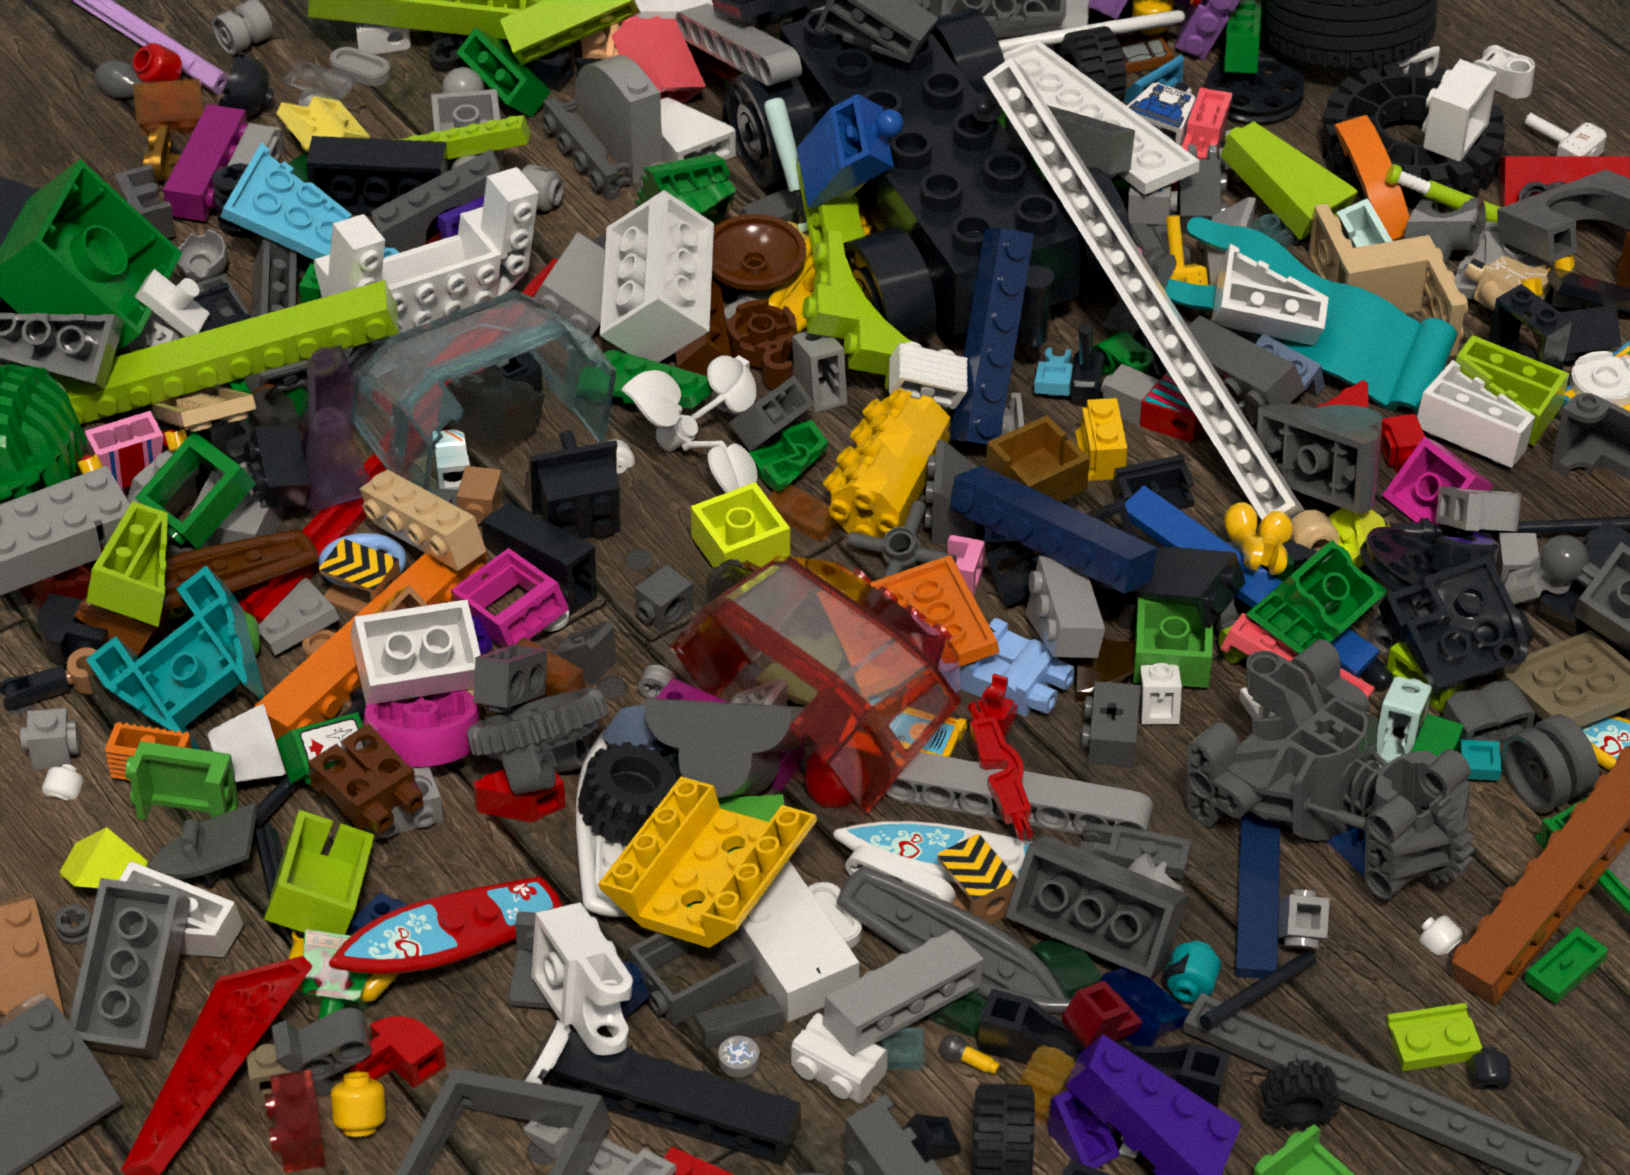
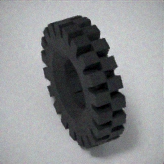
M1392 63L1382 65L1380 76L1370 67L1359 71L1357 80L1351 77L1345 79L1339 84V90H1333L1330 95L1327 107H1325L1322 129V159H1326L1328 171L1336 176L1340 175V179L1355 189L1361 187L1350 157L1344 154L1334 125L1367 115L1375 127L1392 164L1401 166L1402 171L1422 180H1432L1470 196L1478 197L1480 188L1486 190L1494 181V175L1498 174L1499 158L1502 156L1506 123H1503L1504 114L1499 105H1493L1492 100L1488 126L1460 162L1423 148L1424 144H1409L1398 141L1385 133L1382 127L1398 120H1418L1424 122L1429 114V108L1426 107L1428 95L1433 88L1437 89L1440 86L1443 75L1449 69L1437 66L1432 76H1425L1426 64L1409 63L1408 74H1403L1399 64ZM1400 185L1404 199H1411L1414 211L1418 203L1426 197L1418 191ZM1361 187L1359 198L1365 200L1366 197ZM1437 202L1441 210L1450 208Z

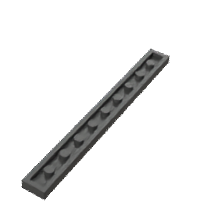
M1203 993L1200 994L1184 1021L1183 1032L1275 1071L1274 1067L1280 1064L1284 1068L1288 1067L1287 1062L1295 1061V1065H1301L1302 1060H1309L1310 1065H1313L1315 1061L1322 1062L1323 1067L1328 1065L1332 1072L1335 1073L1340 1100L1513 1175H1577L1581 1168L1583 1157L1243 1010L1214 1028L1205 1030L1200 1025V1016L1221 1004L1222 1001Z

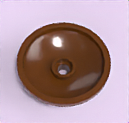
M744 214L726 219L714 227L712 275L726 285L747 291L769 290L792 280L798 275L805 264L806 243L803 236L793 225L780 218L764 214Z

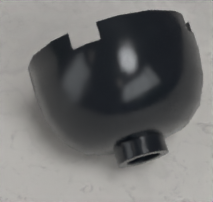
M239 52L225 84L224 96L220 98L218 106L245 110L246 119L255 116L262 106L268 108L275 90L269 88L270 74L265 65L256 58Z

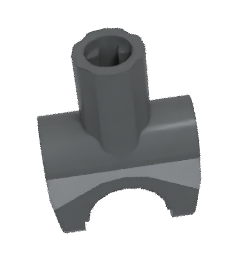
M1424 198L1418 203L1407 222L1405 239L1429 235L1435 247L1440 248L1443 262L1446 265L1452 251H1474L1478 248L1486 226L1485 203L1482 198H1470L1462 207L1453 212L1439 213L1438 203L1429 198Z

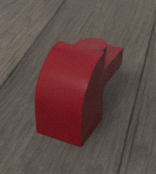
M1105 980L1077 990L1062 1015L1063 1025L1084 1049L1102 1034L1115 1041L1136 1033L1143 1023Z

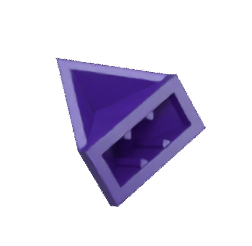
M1069 1089L1051 1098L1048 1133L1071 1160L1096 1169L1120 1155L1116 1146V1128L1110 1122L1104 1124Z

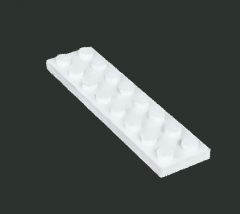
M1038 39L1003 53L1005 61L1012 57L1026 71L1046 105L1135 130L1131 170L1117 174L1144 195L1199 172L1200 160L1081 73Z

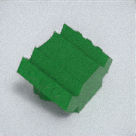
M713 153L643 168L646 175L640 176L643 185L641 191H637L639 200H634L637 207L665 190L713 223H716L730 212L737 190L729 181L730 172L724 158Z
M1331 540L1248 611L1246 615L1257 622L1260 627L1272 633L1275 638L1288 645L1291 650L1300 654L1317 639H1323L1330 643L1375 604L1388 590L1358 569L1352 563L1349 552Z

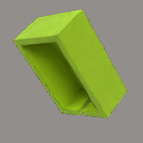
M299 810L284 848L264 920L303 933L308 929L345 935L356 908L374 834L340 823L329 854L325 856L321 852L333 821Z

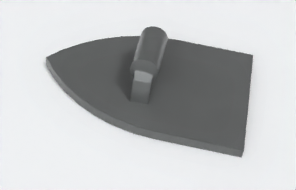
M256 803L201 823L194 819H187L184 822L182 834L166 845L147 866L172 878L182 879L204 875L249 859L258 806Z

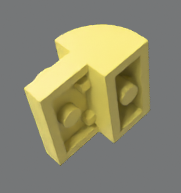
M313 96L308 107L282 102L276 113L286 124V129L296 136L301 142V147L307 152L309 151L312 136L370 138L369 134L339 100Z

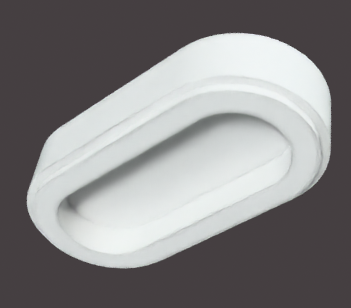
M818 882L808 887L844 941L849 948L854 947L861 939L862 924L837 905V898L841 890L836 885L828 882Z

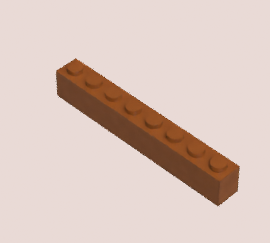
M1630 746L1622 749L1617 757L1615 766L1608 774L1604 773L1598 778L1593 792L1586 801H1580L1574 807L1570 820L1561 830L1557 829L1552 833L1547 842L1546 849L1538 858H1532L1528 862L1523 876L1517 884L1509 886L1504 891L1499 905L1492 914H1486L1480 920L1475 934L1467 944L1462 943L1455 950L1452 956V967L1456 983L1495 1006L1630 842Z

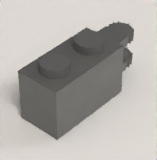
M1188 144L1187 151L1197 158L1196 145ZM1209 145L1207 159H1198L1200 160L1199 172L1177 181V205L1181 234H1188L1187 223L1193 217H1202L1212 221L1213 215L1227 209V202L1221 201V194H1226L1227 174L1220 172V160H1217V145Z

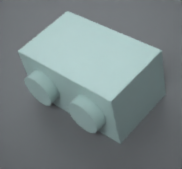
M1368 198L1336 212L1341 223L1342 233L1345 239L1351 241L1353 248L1392 241Z

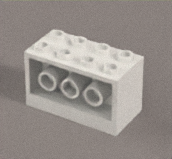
M663 190L607 227L600 323L601 337L631 355L660 362L709 332L714 223Z

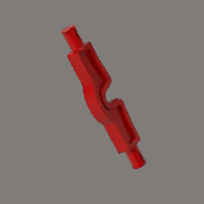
M977 700V706L975 701L968 705V710L973 719L970 723V734L976 747L979 766L984 770L1004 769L988 777V790L1000 810L1004 823H1013L1017 838L1020 841H1024V834L1026 840H1029L1034 832L1028 821L1031 818V805L1023 787L1024 766L1022 759L1013 747L1006 744L997 718L995 716L988 717L982 701Z

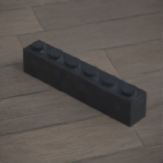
M572 1032L568 1034L569 1038L553 1068H550L551 1086L601 1095L609 1112L781 1166L784 1165L801 1128V1103L793 1101L785 1095L770 1094L754 1089L746 1083L731 1082L715 1077L707 1071L692 1070L679 1066L668 1059H657L638 1053L629 1047L616 1054L596 1055L589 1050L579 1034Z

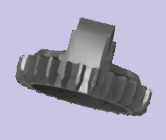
M590 687L587 689H574L565 693L561 692L557 695H549L538 700L535 699L532 702L511 708V711L498 712L493 716L485 717L484 720L477 721L466 732L472 755L476 754L478 756L483 754L491 759H500L503 762L510 788L515 794L521 795L548 789L554 785L555 771L562 773L582 768L589 752L588 746H591L588 734L596 729L598 719L607 715L609 709L602 691L598 688Z

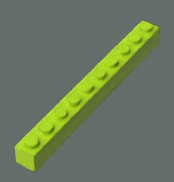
M521 115L510 116L501 120H490L486 123L470 124L460 128L453 127L440 132L433 131L419 136L413 135L399 140L446 142L449 160L484 153L490 149L495 151L526 145L529 142L531 131L525 116Z

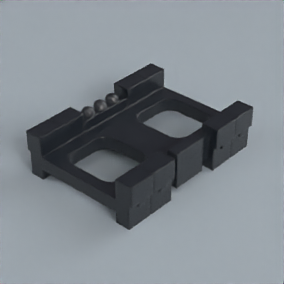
M227 282L210 287L209 291L201 292L193 299L209 312L207 317L209 323L203 324L199 333L251 318L249 313L245 314L230 292V286ZM227 299L237 314L228 317L223 316L214 304V301Z

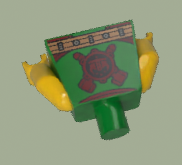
M306 929L304 938H300L299 931L295 930L292 932L293 945L288 959L304 956L313 965L297 989L303 992L304 997L309 1003L320 1005L317 1020L344 1008H355L364 1011L368 1002L375 1001L395 980L399 973L370 974L333 969L329 966V960L351 936Z

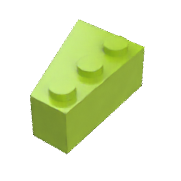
M1474 335L1469 338L1457 355L1456 362L1461 365L1460 372L1472 380L1475 377H1479L1485 382L1484 388L1498 397V395L1503 394L1535 416L1528 442L1535 446L1564 403L1569 373Z

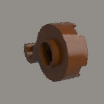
M766 299L750 300L738 305L736 313L727 320L731 354L734 358L741 356L748 360L750 366L762 368L763 382L766 386L776 389L792 377L793 363L786 360L793 355L792 337L797 334L795 315L785 305L782 310L779 307L769 305V300Z

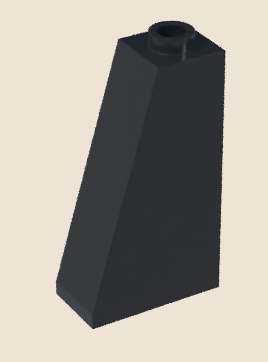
M511 503L490 513L485 519L481 520L485 548L496 557L509 548L558 582L569 608V617L597 599L595 547L589 542Z

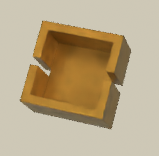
M1048 415L987 442L986 467L1060 502L1087 490L1090 458L1071 439L1066 441V433Z

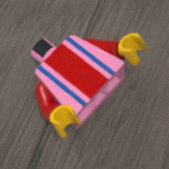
M151 411L84 431L93 456L90 454L83 455L77 464L82 474L108 466L122 492L129 495L132 480L135 476L151 464L159 454L168 450L170 453H174L188 437L187 430L184 428L180 431H161Z

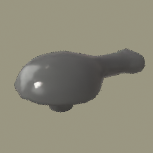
M108 61L100 64L95 70L97 85L111 98L123 100L143 96L161 103L166 109L174 108V101L178 98L175 91H165L143 83L137 77L133 66L126 62Z

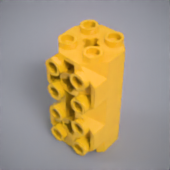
M900 387L881 402L879 399H875L864 408L862 414L865 417L849 435L858 446L855 449L849 446L836 458L838 465L823 482L825 488L831 493L829 514L848 534L853 531L884 539L885 534L889 530L904 526L913 501L918 500L929 479V455H936L937 440L948 443L950 439V432H948L950 416L932 397L922 395L920 399L910 397L913 392L903 390Z

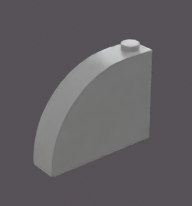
M618 54L582 67L575 84V100L578 104L577 112L608 150L616 163L628 161L631 168L628 171L623 170V172L631 178L632 184L643 182L640 176L646 175L644 167L663 164L660 91L640 66L624 55Z

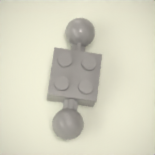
M461 67L450 71L442 84L443 94H431L434 131L440 132L453 127L460 128L470 124L500 120L497 89L484 90L481 77L472 69ZM503 149L493 151L498 161L504 163ZM480 154L449 159L448 167H452V170Z

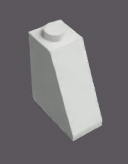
M669 97L661 99L662 156L665 163L713 153L724 158V160L736 156V130L732 126Z

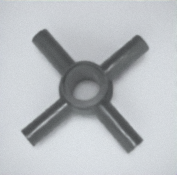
M917 500L913 501L904 526L889 530L885 534L884 539L853 531L850 532L848 537V546L882 553L885 562L888 564L884 578L919 566L920 562L928 563L951 555L956 563V555L921 547V543L915 535L924 515L926 504ZM907 548L904 552H896L899 549Z

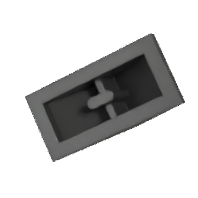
M610 621L571 633L547 658L552 664L594 685L616 663L614 626Z

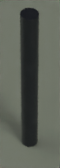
M1305 951L1201 1015L1199 1018L1200 1025L1205 1030L1214 1028L1315 965V955L1311 951Z

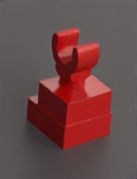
M993 673L991 687L985 688L980 701L984 703L988 717L995 716L1005 739L1017 716L1018 705L1014 704V700L1005 698L1008 678Z

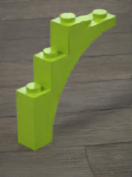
M827 230L822 241L817 242L814 247L813 262L817 263L814 291L810 297L805 298L802 307V316L806 318L807 333L845 339L843 348L844 353L848 354V368L886 375L885 388L889 390V358L899 342L906 343L912 341L889 324L867 300L853 277L845 256L842 233ZM943 405L940 406L948 415H954V409L950 407L945 408Z

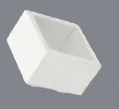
M1461 59L1452 70L1445 72L1440 86L1430 91L1426 101L1429 114L1422 127V133L1425 134L1423 148L1459 162L1462 160L1489 124L1497 72Z

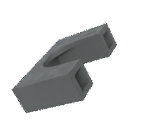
M1605 169L1497 209L1499 241L1545 261L1552 262L1578 252L1577 220H1603L1630 230V178Z

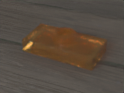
M791 484L779 492L774 490L767 497L787 524L820 542L839 525L829 514L830 505Z

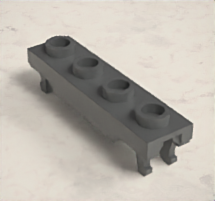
M553 97L544 100V115L541 117L546 133L554 136L561 151L569 154L577 170L584 172L595 191L599 190L607 201L617 198L619 196V188L622 185H630L631 183L629 176H618V173L621 171L630 170L631 167L628 161L611 164L608 161V150L576 113H571L578 108L575 99H570L567 103H560Z

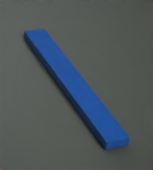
M1143 485L1124 503L1130 522L1164 546L1236 552L1246 581L1236 594V597L1253 608L1282 583L1281 580L1270 575L1268 571L1260 566L1257 571L1247 568L1244 564L1242 553ZM1349 628L1345 629L1330 642L1340 656V668L1357 678L1378 657L1380 651Z

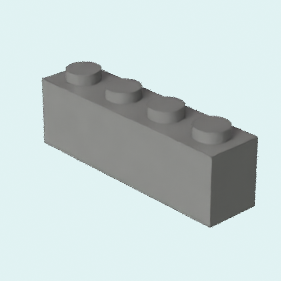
M952 929L939 937L929 939L924 945L907 954H900L892 962L876 970L866 972L856 981L844 987L834 989L829 995L825 996L822 1025L854 1055L979 988L984 958Z

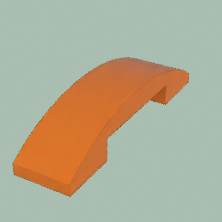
M1367 115L1335 124L1334 128L1344 154L1351 159L1366 199L1368 198L1392 241L1404 239L1405 228L1410 218L1400 184L1391 185L1385 181L1386 173L1392 163L1375 127Z

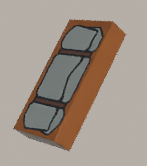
M1162 36L1120 44L1125 61L1126 74L1158 68L1173 60V55Z

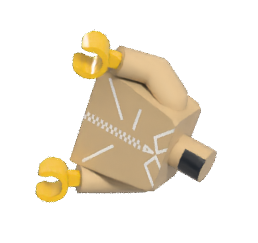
M1573 254L1553 261L1554 265H1552V267L1571 272L1574 267ZM1501 256L1490 265L1473 258L1467 266L1464 275L1478 283L1474 299L1494 311L1497 297L1520 284H1523L1544 301L1551 287L1546 277L1551 268L1549 263L1533 268L1507 256Z

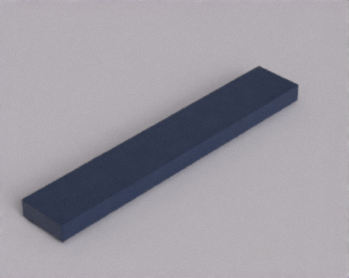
M1248 811L1241 817L1235 977L1261 979L1277 969L1281 823L1265 820L1251 811Z

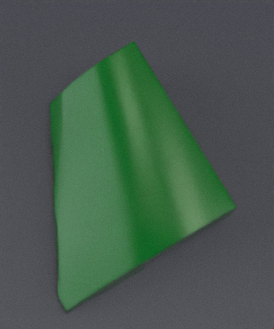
M809 420L781 430L779 442L748 453L756 464L757 475L769 487L779 492L785 489L828 449V441L814 421Z

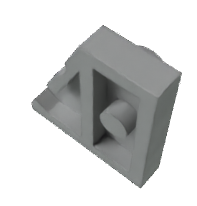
M304 578L259 624L260 640L276 656L338 621L340 618L335 607L307 578Z

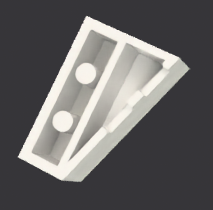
M1230 244L1220 261L1212 322L1223 327L1261 335L1265 334L1270 337L1314 346L1325 328L1329 297L1290 276L1288 279L1269 269L1267 263L1261 260L1256 262L1239 253V248Z
M1452 360L1423 392L1417 416L1422 430L1434 437L1443 438L1459 445L1465 450L1476 452L1492 459L1498 464L1507 465L1512 468L1527 450L1535 416L1505 395L1500 394L1498 397L1484 388L1485 382L1479 377H1475L1473 380L1460 372L1461 365Z

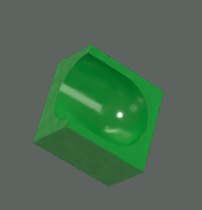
M79 159L32 195L14 222L0 247V297L19 314H115L124 320L116 352H118L140 336L152 313L148 306L135 297L144 280L154 269L169 280L182 252L84 161Z

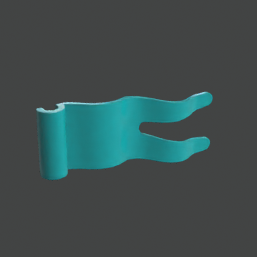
M1193 217L1188 221L1187 233L1190 237L1223 252H1226L1229 245L1232 244L1240 249L1239 253L1256 262L1261 260L1269 265V269L1288 279L1290 276L1329 297L1325 328L1314 346L1275 337L1271 338L1319 363L1322 366L1323 373L1334 376L1351 386L1365 380L1368 383V398L1378 405L1395 412L1398 406L1408 407L1418 416L1423 392L1444 370L1457 338V330L1451 324L1436 318H1426L1420 323L1376 294L1352 285L1326 280L1308 270L1278 242L1254 229L1221 224L1202 217ZM1173 279L1167 281V286L1164 290L1172 303L1192 309L1213 312L1217 286L1195 285ZM1249 332L1257 340L1262 336L1261 334Z

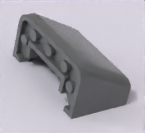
M1592 393L1575 395L1562 410L1551 470L1567 477L1573 468L1586 467L1585 472L1592 474L1599 465H1602L1630 479V411Z

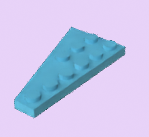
M260 143L226 202L221 217L313 260L330 255L333 223L349 219L352 214L313 183H304L293 174V167L285 161L280 164L269 155L270 149ZM385 247L384 258L400 252L395 248Z

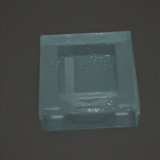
M902 1028L882 1039V1048L888 1050L887 1069L923 1070V1028Z

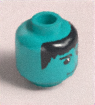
M1190 941L1177 945L1171 952L1164 971V983L1177 999L1184 1002L1197 1001L1201 993L1210 996L1214 992L1221 971L1220 959L1214 950L1204 942Z

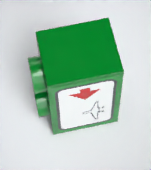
M358 712L293 729L276 739L291 784L305 780L307 786L311 785L308 761L336 743L341 747V740L362 728L363 725ZM365 740L360 741L356 745V750L366 746ZM334 760L328 761L324 765V769L328 770L334 766Z

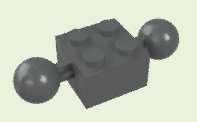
M1559 535L1550 539L1543 546L1540 553V564L1543 572L1553 581L1569 583L1577 580L1587 587L1577 602L1573 616L1630 653V548L1620 542L1603 567L1599 569L1589 562L1588 551L1579 539L1569 535Z

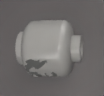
M534 164L526 165L521 170L539 192L536 210L549 211L554 205L557 206L561 202L564 193V182L560 179L556 170Z

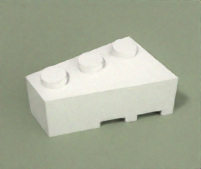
M129 862L119 881L177 888L191 900L180 954L225 957L244 925L235 902L135 862Z

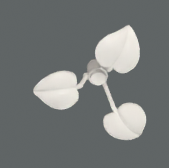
M719 356L711 361L707 369L708 381L711 388L719 396L691 416L680 415L683 410L678 404L681 398V390L675 380L667 373L659 370H650L628 381L623 386L622 391L635 402L642 414L658 427L656 438L664 450L672 452L680 447L684 451L691 448H712L708 452L709 467L725 493L757 482L756 464L751 455L742 446L731 444L726 447L723 441H692L698 432L696 420L721 402L725 401L727 407L733 413H742L753 405L756 398L755 380L749 369L740 360L730 356Z

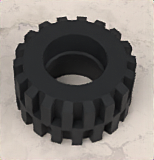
M1101 26L1065 34L1061 44L1060 57L1123 103L1127 88L1126 66L1120 44L1113 31L1108 26Z
M622 742V746L613 743L607 745L606 750L600 748L587 764L580 790L578 810L579 813L583 814L582 820L586 825H592L591 831L596 835L602 834L606 836L605 840L613 843L615 840L621 842V845L627 846L681 777L679 769L673 768L674 762L670 758H663L662 752L657 749L653 751L647 749V745L639 743V746H634L631 742Z
M979 1083L975 1091L972 1175L1033 1174L1035 1094L1031 1085Z

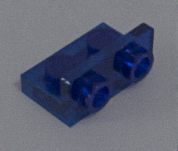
M1125 967L1103 974L1100 982L1105 980L1143 1022L1136 1033L1125 1037L1133 1045L1154 1047L1160 1034L1184 1026V1021L1190 1012L1150 978Z

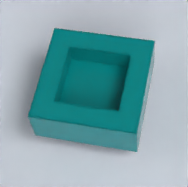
M1461 739L1459 753L1467 760L1470 766V776L1467 779L1499 781L1501 775L1499 741Z

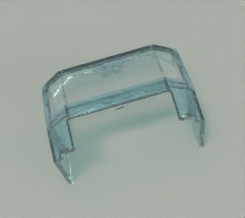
M512 290L394 335L385 341L356 372L351 420L386 469L429 491L434 447L443 438L440 431L451 419L458 422L463 417L464 409L444 382L451 379L456 380L494 364L499 368L509 364L510 358L529 351L541 364L542 376L569 410L576 412L599 443L605 440L617 370L588 334L547 308L542 301L517 290Z

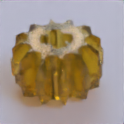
M1044 1044L1033 1052L1024 1072L1021 1074L1018 1084L1031 1085L1035 1094V1116L1048 1119L1050 1100L1053 1096L1068 1089L1066 1083L1073 1070L1075 1061L1072 1057L1066 1055L1064 1051L1055 1047H1048Z

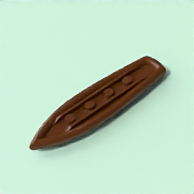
M299 529L208 546L165 557V596L162 610L187 606L176 588L204 566H208L224 581L231 592H235L316 563L318 561L317 549L313 541ZM87 597L78 606L79 610L83 613L120 614L86 602Z

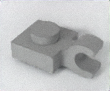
M1541 564L1510 572L1504 586L1513 604L1534 601L1540 597L1542 590H1548L1554 594H1563L1569 590L1572 582L1560 583L1553 581L1543 572Z

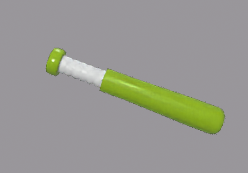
M1392 164L1386 173V183L1391 185L1398 183L1422 193L1426 198L1455 210L1462 207L1470 198H1476L1432 180L1426 181L1409 173L1407 174L1402 171L1401 166ZM1484 201L1486 222L1498 223L1497 209L1501 207Z

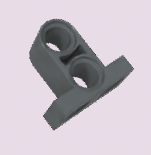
M344 1008L299 1030L287 1020L272 1026L277 1060L319 1097L331 1092L334 1086L332 1075L363 1061L371 1052L365 1015L359 1009Z

